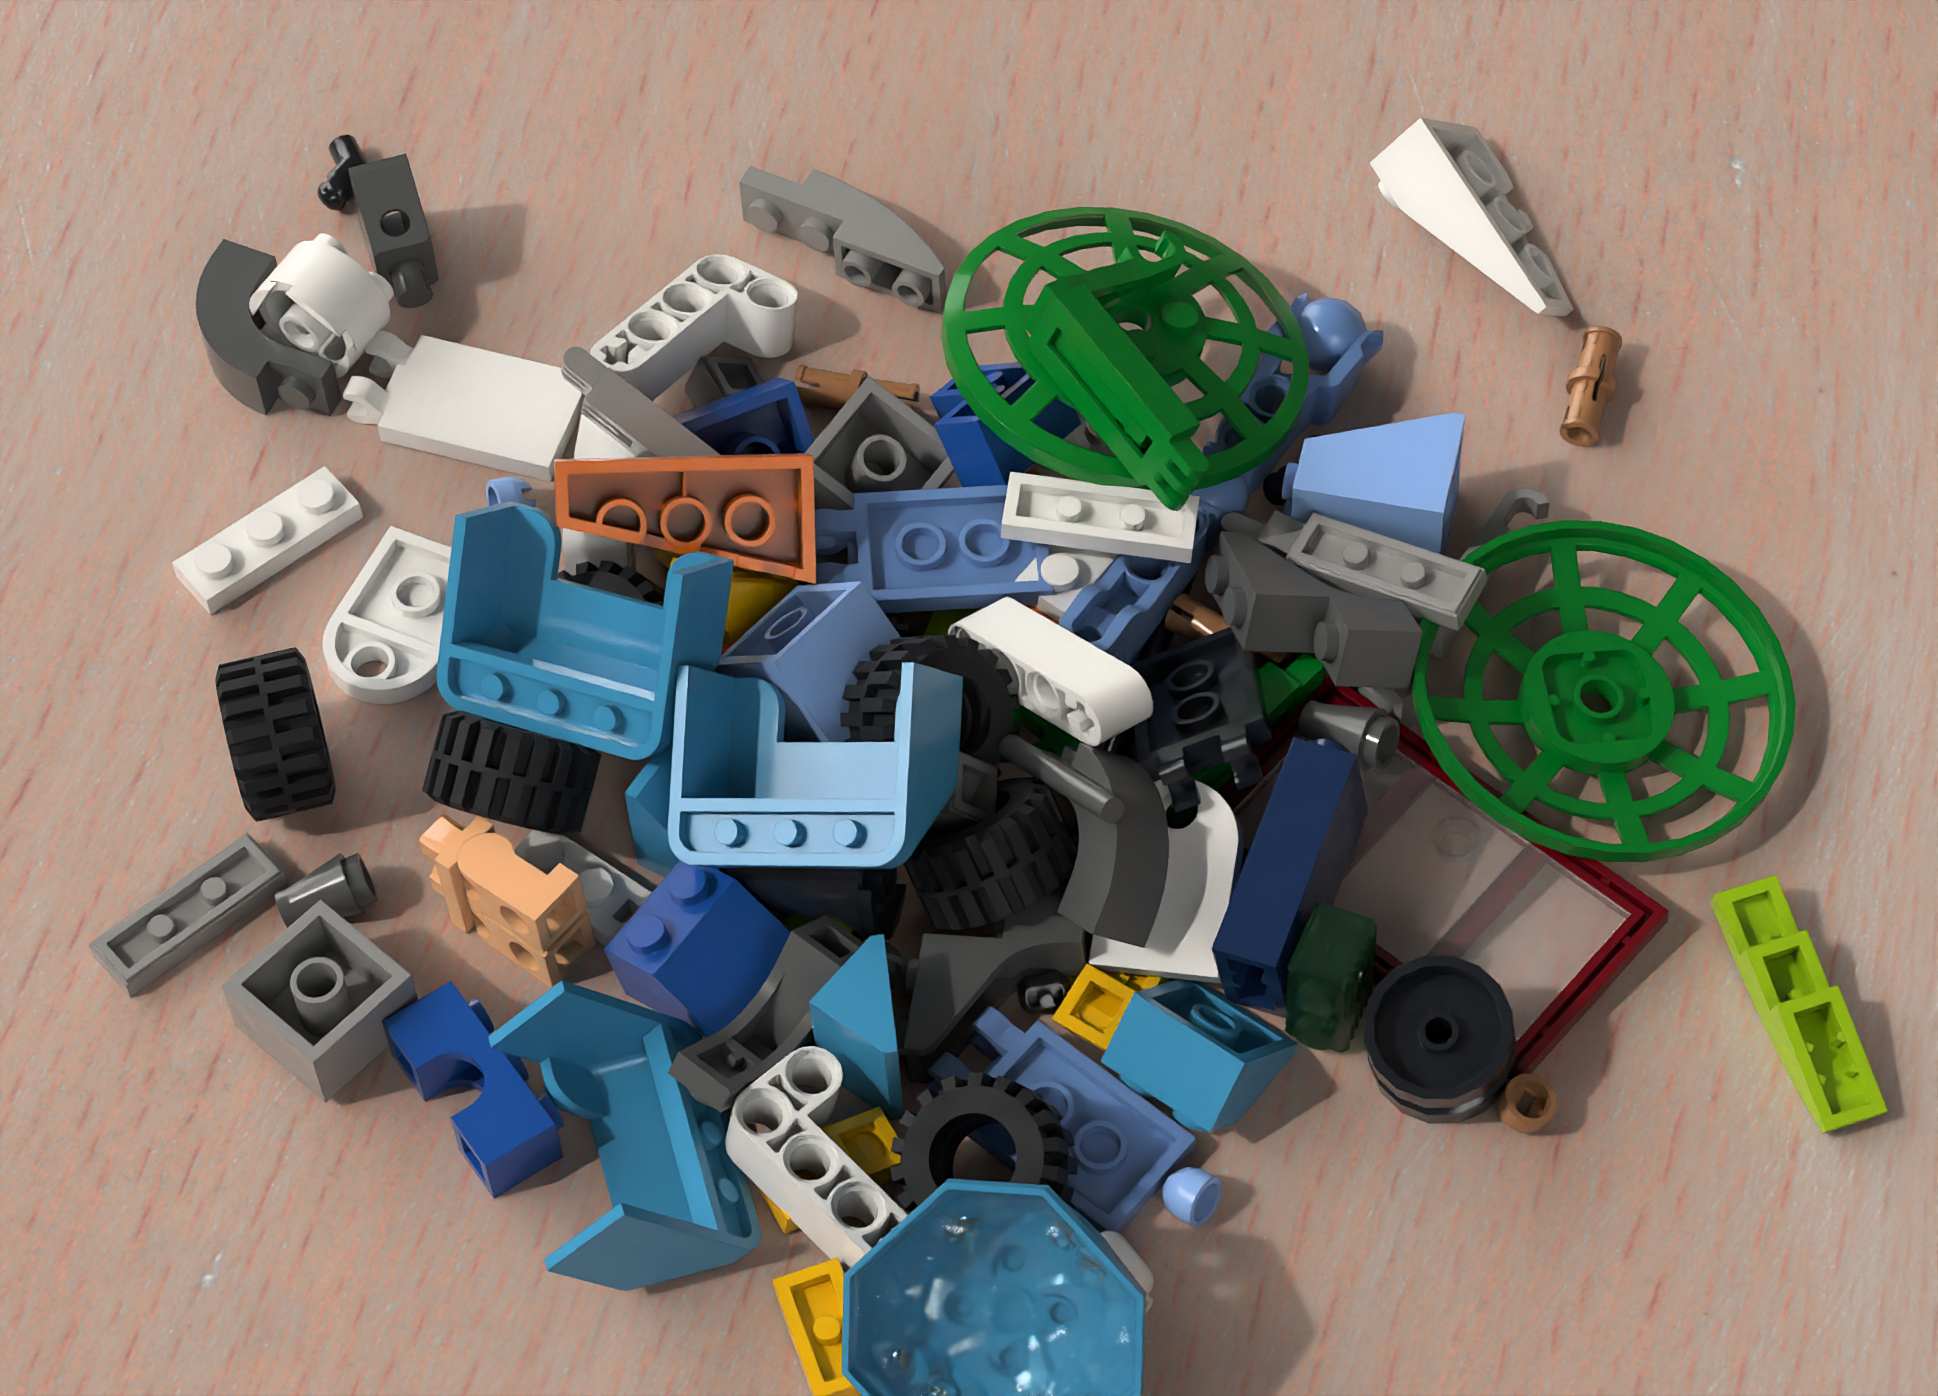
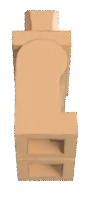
M446 814L442 815L420 837L419 844L422 854L433 860L436 864L429 876L432 889L445 897L452 924L466 934L475 926L477 934L484 942L550 988L559 983L596 945L589 913L586 911L587 904L580 875L563 864L559 863L548 875L517 856L512 843L505 836L495 833L494 825L481 816H477L465 828Z

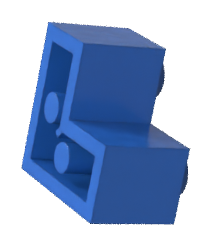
M1019 362L979 365L980 370L997 393L1011 406L1035 383ZM953 379L930 396L940 418L934 426L962 487L1008 485L1010 472L1025 473L1035 463L1001 440L976 416L959 393ZM1055 399L1032 421L1045 431L1062 439L1082 424L1076 410L1058 399Z

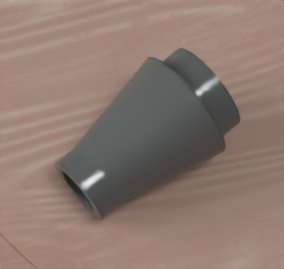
M1310 700L1300 715L1298 733L1301 737L1312 741L1328 739L1340 743L1351 753L1357 755L1359 768L1367 771L1371 767L1384 769L1390 763L1398 746L1400 725L1396 719L1388 717L1385 709L1324 704Z
M339 853L290 887L274 894L278 910L287 928L320 899L341 917L364 914V906L377 902V894L372 879L359 853L346 858Z

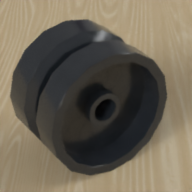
M1421 956L1395 967L1374 988L1364 1012V1046L1368 1055L1370 1069L1381 1094L1401 1113L1429 1124L1460 1123L1486 1112L1499 1099L1501 1091L1510 1082L1516 1067V1036L1513 1013L1501 985L1479 965L1455 956ZM1446 1035L1447 1041L1445 1043H1432V1038Z

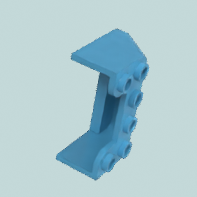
M509 501L455 515L436 671L437 686L443 699L451 707L459 711L472 713L490 720L553 738H559L631 760L644 759L663 751L673 739L677 665H689L714 672L720 661L734 560L706 552H692L679 557L668 571L663 606L557 578L562 546L561 533L555 520L547 512L539 508Z
M902 662L901 690L896 703L894 742H784L785 702L780 690L773 683L759 678H734L689 665H677L668 816V842L672 852L684 863L711 868L892 869L902 865L912 855L954 793L957 785L963 677L915 662Z

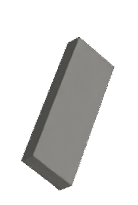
M1314 512L1285 557L1286 560L1326 585L1364 597L1403 600L1413 616L1424 617L1431 622L1457 631L1460 630L1487 584L1486 572L1483 568Z
M246 833L91 942L89 947L92 955L131 998L268 901L276 892L289 886L286 873Z

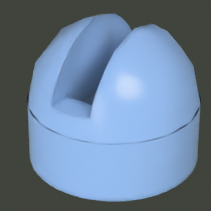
M506 476L487 481L486 497L488 507L509 501L535 507L536 501H524L523 493L532 490V487L519 477Z
M1193 1167L1180 1169L1170 1175L1163 1185L1162 1194L1165 1207L1175 1218L1194 1228H1198L1205 1224L1215 1211L1221 1196L1222 1183L1219 1178L1202 1169Z

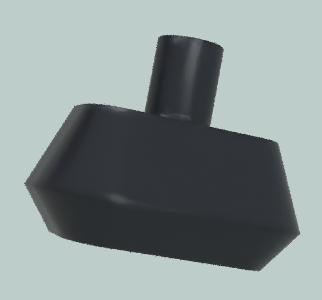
M1060 971L1024 977L1018 985V998L1021 1007L1030 1014L1057 1010L1071 989L1069 979Z

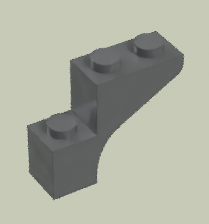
M1221 531L1216 555H1211L1206 563L1205 584L1207 591L1212 593L1223 613L1225 624L1230 625L1243 651L1315 653L1316 658L1322 662L1335 686L1409 689L1423 632L1403 600L1364 597L1338 590L1319 581L1250 536L1239 532Z
M1060 885L1048 896L1027 909L994 922V938L923 933L919 959L910 958L906 971L907 998H912L909 1016L900 1015L896 1027L898 1056L906 1057L911 1082L931 1083L934 1078L928 1074V1070L945 1052L958 1058L970 1044L971 1039L977 1034L971 1028L972 1023L988 1006L998 1010L1007 998L1018 990V985L1024 977L1052 971H1060L1067 977L1077 978L1086 963H1089L1093 934L1057 912L1067 885Z

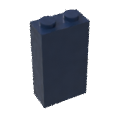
M1293 737L1211 948L1225 996L1228 1000L1238 1005L1289 1020L1368 814L1357 755L1351 753L1340 743L1328 739H1316L1313 743Z

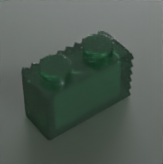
M1324 902L1315 903L1287 967L1289 970L1287 974L1288 986L1286 988L1288 991L1286 994L1287 1007L1285 1009L1287 1011L1285 1015L1287 1019L1284 1031L1290 1036L1295 1037L1296 1040L1306 1047L1315 1050L1331 1049L1340 1053L1349 1050L1350 1040L1354 1039V1030L1359 1027V1018L1363 1017V1010L1368 1005V997L1372 995L1377 925L1374 919Z

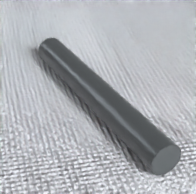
M1008 734L1001 740L999 753L1011 763L1106 823H1115L1122 817L1124 803L1118 797L1016 734Z

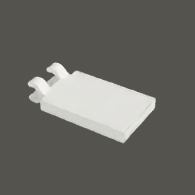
M382 330L376 333L365 348L367 354L375 355L369 371L375 376L391 379L384 390L369 378L351 376L343 393L344 399L353 401L347 412V417L350 420L361 424H377L380 441L540 480L552 481L554 476V459L562 458L581 416L583 401L586 397L563 378L561 368L424 335L420 336L415 348H412L392 333Z

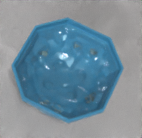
M949 1178L844 1274L842 1374L862 1396H1142L1144 1392L1146 1291L1117 1256L1107 1240L1082 1215L1066 1204L1049 1185Z

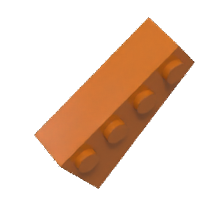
M809 453L554 459L557 527L654 547L682 555L692 552H706L733 559L734 565L737 567L816 584L813 455Z

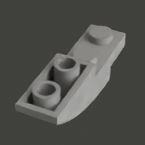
M752 166L746 171L739 182L743 220L745 222L753 224L762 231L775 232L800 241L816 251H827L834 254L836 276L846 279L855 286L869 287L888 294L909 306H920L939 314L943 313L946 300L945 268L929 245L892 210L846 182L815 169L811 171L803 185Z

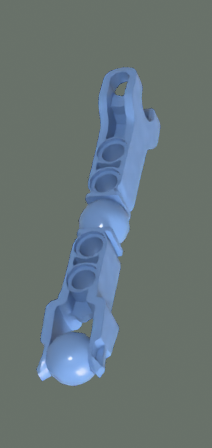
M1307 292L1297 296L1291 306V310L1302 329L1309 355V368L1312 371L1327 373V375L1309 374V383L1299 418L1285 442L1266 461L1240 477L1209 488L1194 490L1190 494L1192 496H1200L1191 563L1120 554L1099 582L1095 585L1089 584L1079 592L1061 617L1058 625L1125 664L1134 663L1142 647L1171 608L1173 602L1180 596L1199 570L1203 561L1204 551H1211L1215 546L1217 534L1221 533V520L1223 516L1230 512L1244 515L1249 503L1250 494L1262 485L1265 477L1271 473L1300 433L1307 429L1311 423L1316 425L1330 423L1357 384L1362 368L1382 349L1383 331L1367 330L1361 312L1346 300L1323 298L1311 302ZM1278 321L1267 331L1286 338ZM1259 351L1254 376L1239 399L1261 425L1264 426L1275 415L1286 397L1292 374L1280 372L1283 359ZM1224 417L1218 425L1214 442L1208 441L1203 447L1202 453L1208 456L1231 448L1242 442L1243 439Z

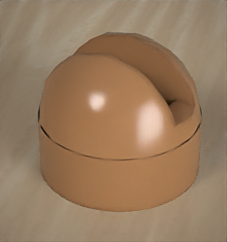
M1521 1074L1514 1077L1503 1088L1499 1096L1497 1110L1501 1121L1511 1129L1519 1133L1533 1132L1542 1128L1553 1117L1557 1108V1097L1552 1086L1542 1077L1535 1074ZM1524 1092L1533 1099L1522 1115L1516 1107Z

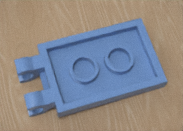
M1008 485L853 493V510L828 508L815 510L816 555L835 554L846 547L848 564L832 562L816 564V584L862 581L884 613L985 608L1005 597L1012 598L1023 605H1038L1039 596L1053 595V586L1048 584L1041 575V564L1049 556V545L1001 538V525ZM1036 558L1038 580L1015 582L1018 576Z
M988 1006L972 1023L971 1028L977 1034L971 1039V1045L984 1056L994 1059V1062L983 1073L995 1078L998 1075L1005 1077L1041 1095L1046 1103L1054 1106L1062 1115L1061 1126L1071 1131L1075 1145L1068 1147L1069 1156L1078 1160L1077 1175L1068 1174L1066 1186L1075 1190L1070 1203H1065L1082 1215L1099 1233L1104 1231L1120 1233L1162 1187L1167 1178L1194 1151L1196 1137L1039 1020L1024 1033L1014 1026L1001 1012ZM945 1052L928 1070V1074L934 1078L928 1085V1089L939 1092L943 1089L941 1080L954 1075L965 1080L969 1078V1073L973 1072L954 1055ZM989 1124L977 1128L967 1135L1015 1172L1017 1162L1016 1147L1011 1134L1005 1127L999 1124Z

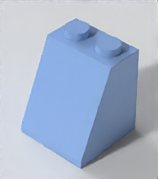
M1452 412L1304 439L1299 464L1288 462L1282 487V499L1286 500L1283 514L1306 524L1314 512L1445 555L1459 491L1465 414Z
M862 581L798 585L721 655L715 672L734 678L753 677L773 683L780 690L785 702L784 742H843L850 738L849 727H841L840 713H848L850 702L842 699L846 685H856L858 681L852 673L859 661H871L869 652L878 645L890 644V640L901 637Z

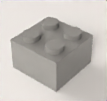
M870 376L865 379L805 452L813 455L815 510L823 508L853 510V493L940 489L955 471L936 428Z
M321 899L222 985L235 1026L325 1103L389 1046L382 1021L418 1000L412 975Z

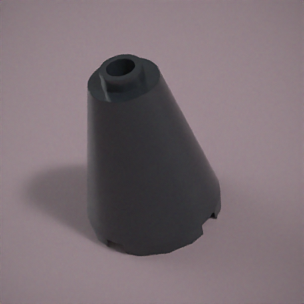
M897 867L892 869L719 868V871L735 878L764 907L809 922L826 915L855 937L867 940L870 936L884 934L885 940L893 937L900 921L907 885L896 884Z

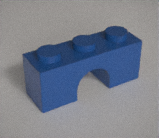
M450 981L382 1021L391 1055L425 1102L453 1087H471L481 1092L473 1104L450 1118L460 1152L493 1198L498 1197L563 1157L557 1131L564 1127V1122L558 1109L545 1092L535 1096L525 1083L529 1079V1075L520 1057L491 1048L488 1036L495 1031L494 1026L477 998L473 997L466 1001L453 982Z

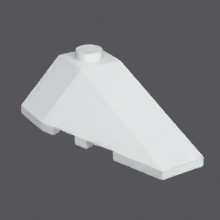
M1420 118L1370 162L1381 180L1378 183L1379 190L1392 206L1402 210L1534 312L1540 315L1566 317L1574 310L1548 256L1538 247L1528 242L1525 234L1534 227L1527 213L1520 209L1517 211L1509 203L1506 194L1514 188L1507 172L1476 127Z

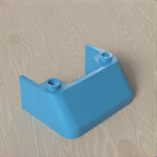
M561 980L488 1036L492 1049L540 1063L545 1093L553 1101L556 1108L590 1120L613 1209L544 1259L547 1271L621 1291H630L735 1263L760 1245L762 1232L746 1174L731 1160L726 1151L725 1139L730 1122L727 1109L719 1112L714 1107L700 1103L691 1096L686 1086L668 1074L678 1051L704 1039L692 1025L684 1020Z

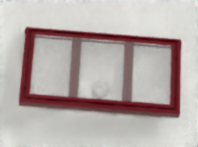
M1330 676L1272 734V739L1265 741L1256 751L1264 781L1238 790L1233 775L1217 791L1232 808L1242 828L1244 850L1241 871L1293 737L1314 743L1312 740L1301 737L1298 733V723L1305 705L1310 700H1315L1324 704L1379 708L1350 687L1335 686ZM1399 722V742L1390 763L1384 769L1374 767L1367 771L1360 769L1368 814L1320 940L1379 983L1395 967L1421 956H1455L1479 965L1501 985L1513 1013L1516 1036V1067L1511 1079L1521 1074H1532L1668 922L1669 910L1599 861L1567 855L1531 842L1496 822L1470 801L1443 771L1426 740ZM1467 770L1481 786L1497 799L1503 795ZM1526 810L1522 813V815L1532 821L1550 828ZM1196 813V814L1193 816V818L1184 826V828L1187 827L1188 825H1190V824L1194 821V819L1196 818L1197 813Z

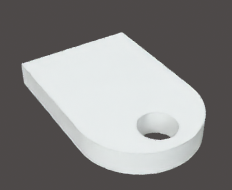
M393 526L389 527L331 616L324 631L322 645L327 668L334 683L344 693L367 703L393 704L412 699L428 690L437 682L436 671L451 547ZM370 661H381L388 665L384 672L375 677H362L356 674L360 666Z
M1159 780L1154 783L1160 793L1166 813L1167 808L1172 803V798L1168 786H1163L1162 781ZM1196 781L1201 804L1197 805L1198 811L1194 821L1181 829L1168 827L1169 858L1165 888L1160 908L1145 948L1093 935L1089 965L1100 971L1222 984L1211 948L1240 876L1244 839L1236 814L1224 798L1208 785Z

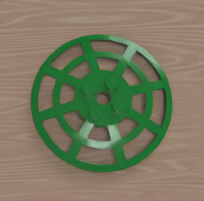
M1074 207L1045 211L1017 220L990 234L967 255L954 274L943 308L941 340L946 365L959 393L976 416L1001 440L1034 462L1079 481L1103 486H1122L1151 490L1146 483L1140 486L1117 457L1074 445L1045 431L1032 422L1055 399L1075 410L1078 409L1025 345L1030 337L1022 325L1033 305H1023V299L1027 287L1038 272L1043 270L1054 278L1060 279L1086 271L1062 257L1063 255L1082 249L1111 247L1115 264L1118 263V259L1127 244L1137 247L1139 250L1155 253V245L1158 240L1134 235L1133 230L1161 237L1164 230H1167L1178 237L1184 246L1211 258L1203 261L1186 251V258L1182 265L1189 268L1188 270L1175 276L1170 281L1142 291L1106 310L1118 325L1119 323L1127 322L1142 328L1127 331L1121 327L1170 387L1187 378L1205 395L1202 398L1184 403L1198 421L1211 418L1221 412L1243 439L1242 442L1231 448L1205 456L1209 461V468L1203 477L1199 479V483L1194 490L1209 488L1238 478L1266 461L1285 442L1299 418L1309 383V355L1298 321L1287 301L1264 274L1242 255L1205 233L1183 223L1145 212L1114 207ZM1075 226L1106 227L1107 232L1074 235L1055 241L1045 247L1024 239V237L1046 230ZM996 251H1001L1024 261L1010 279L1004 296L1003 307L965 312V298L972 277L981 263ZM1235 274L1261 298L1276 317L1286 338L1257 329L1255 319L1246 301L1226 277ZM1209 285L1213 286L1229 305L1237 323L1206 317L1201 306L1192 295ZM1004 329L1007 342L1015 358L1026 373L1035 381L1012 406L997 393L980 370L969 346L967 334ZM1206 339L1241 346L1238 364L1225 382L1200 359ZM1259 351L1293 363V373L1287 395L1275 415L1264 426L1261 425L1239 399L1254 376Z
M1562 520L1529 525L1492 539L1462 559V562L1485 569L1487 575L1505 564L1522 558L1550 553L1555 586L1554 589L1543 590L1519 599L1501 610L1494 618L1477 601L1475 602L1464 621V624L1478 637L1473 644L1465 667L1464 698L1429 694L1427 677L1430 651L1440 625L1422 617L1419 624L1423 633L1411 677L1413 706L1424 739L1443 771L1462 793L1487 815L1529 841L1567 855L1604 862H1648L1681 856L1714 843L1740 826L1762 804L1785 765L1794 735L1796 702L1791 671L1776 634L1756 604L1731 578L1705 558L1672 540L1639 528L1603 521ZM1576 551H1595L1627 557L1658 568L1673 576L1676 580L1656 607L1645 600L1620 591L1581 586ZM1698 593L1711 602L1735 627L1752 653L1759 672L1725 680L1721 679L1718 668L1703 645L1686 627L1678 622ZM1585 608L1613 612L1633 619L1643 625L1631 641L1612 633L1589 630ZM1558 610L1563 635L1548 641L1536 653L1510 633L1513 628L1532 617L1549 611ZM1664 639L1672 644L1688 662L1698 678L1699 685L1672 689L1663 668L1652 657ZM1493 651L1523 674L1517 700H1483L1484 671ZM1585 693L1599 694L1610 703L1612 710L1605 713L1594 712L1583 704L1580 696ZM1766 696L1769 709L1768 743L1759 772L1753 782H1750L1716 766L1722 758L1728 739L1729 705ZM1707 709V738L1699 758L1665 740L1672 726L1674 714ZM1435 720L1470 724L1473 736L1486 758L1504 778L1512 783L1511 787L1499 799L1481 786L1454 756ZM1490 725H1523L1529 738L1541 750L1540 754L1523 771L1502 749ZM1650 760L1682 778L1678 783L1662 793L1643 800L1633 801L1625 773L1641 767ZM1563 767L1579 773L1594 775L1598 777L1606 803L1576 799L1554 791L1547 786ZM1700 788L1736 802L1722 818L1705 829L1678 839L1650 843L1640 819L1651 817L1676 807L1693 796ZM1534 800H1537L1547 807L1572 816L1598 821H1613L1622 844H1610L1573 837L1540 825L1525 817L1522 813Z

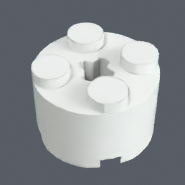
M319 234L313 241H303L294 246L251 296L249 308L252 317L258 310L260 311L266 322L265 326L260 330L264 335L281 344L333 361L336 377L340 378L350 370L365 352L366 346L379 330H383L389 323L391 317L389 302L394 297V291L384 277L374 272H367L358 262L348 256L344 246L337 239L327 234Z

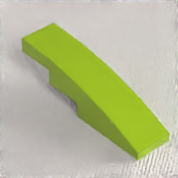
M1777 874L1715 893L1709 901L1734 962L1790 1079L1820 1132L1825 1134L1886 1114L1888 1112L1839 985L1829 986L1808 930L1799 931Z

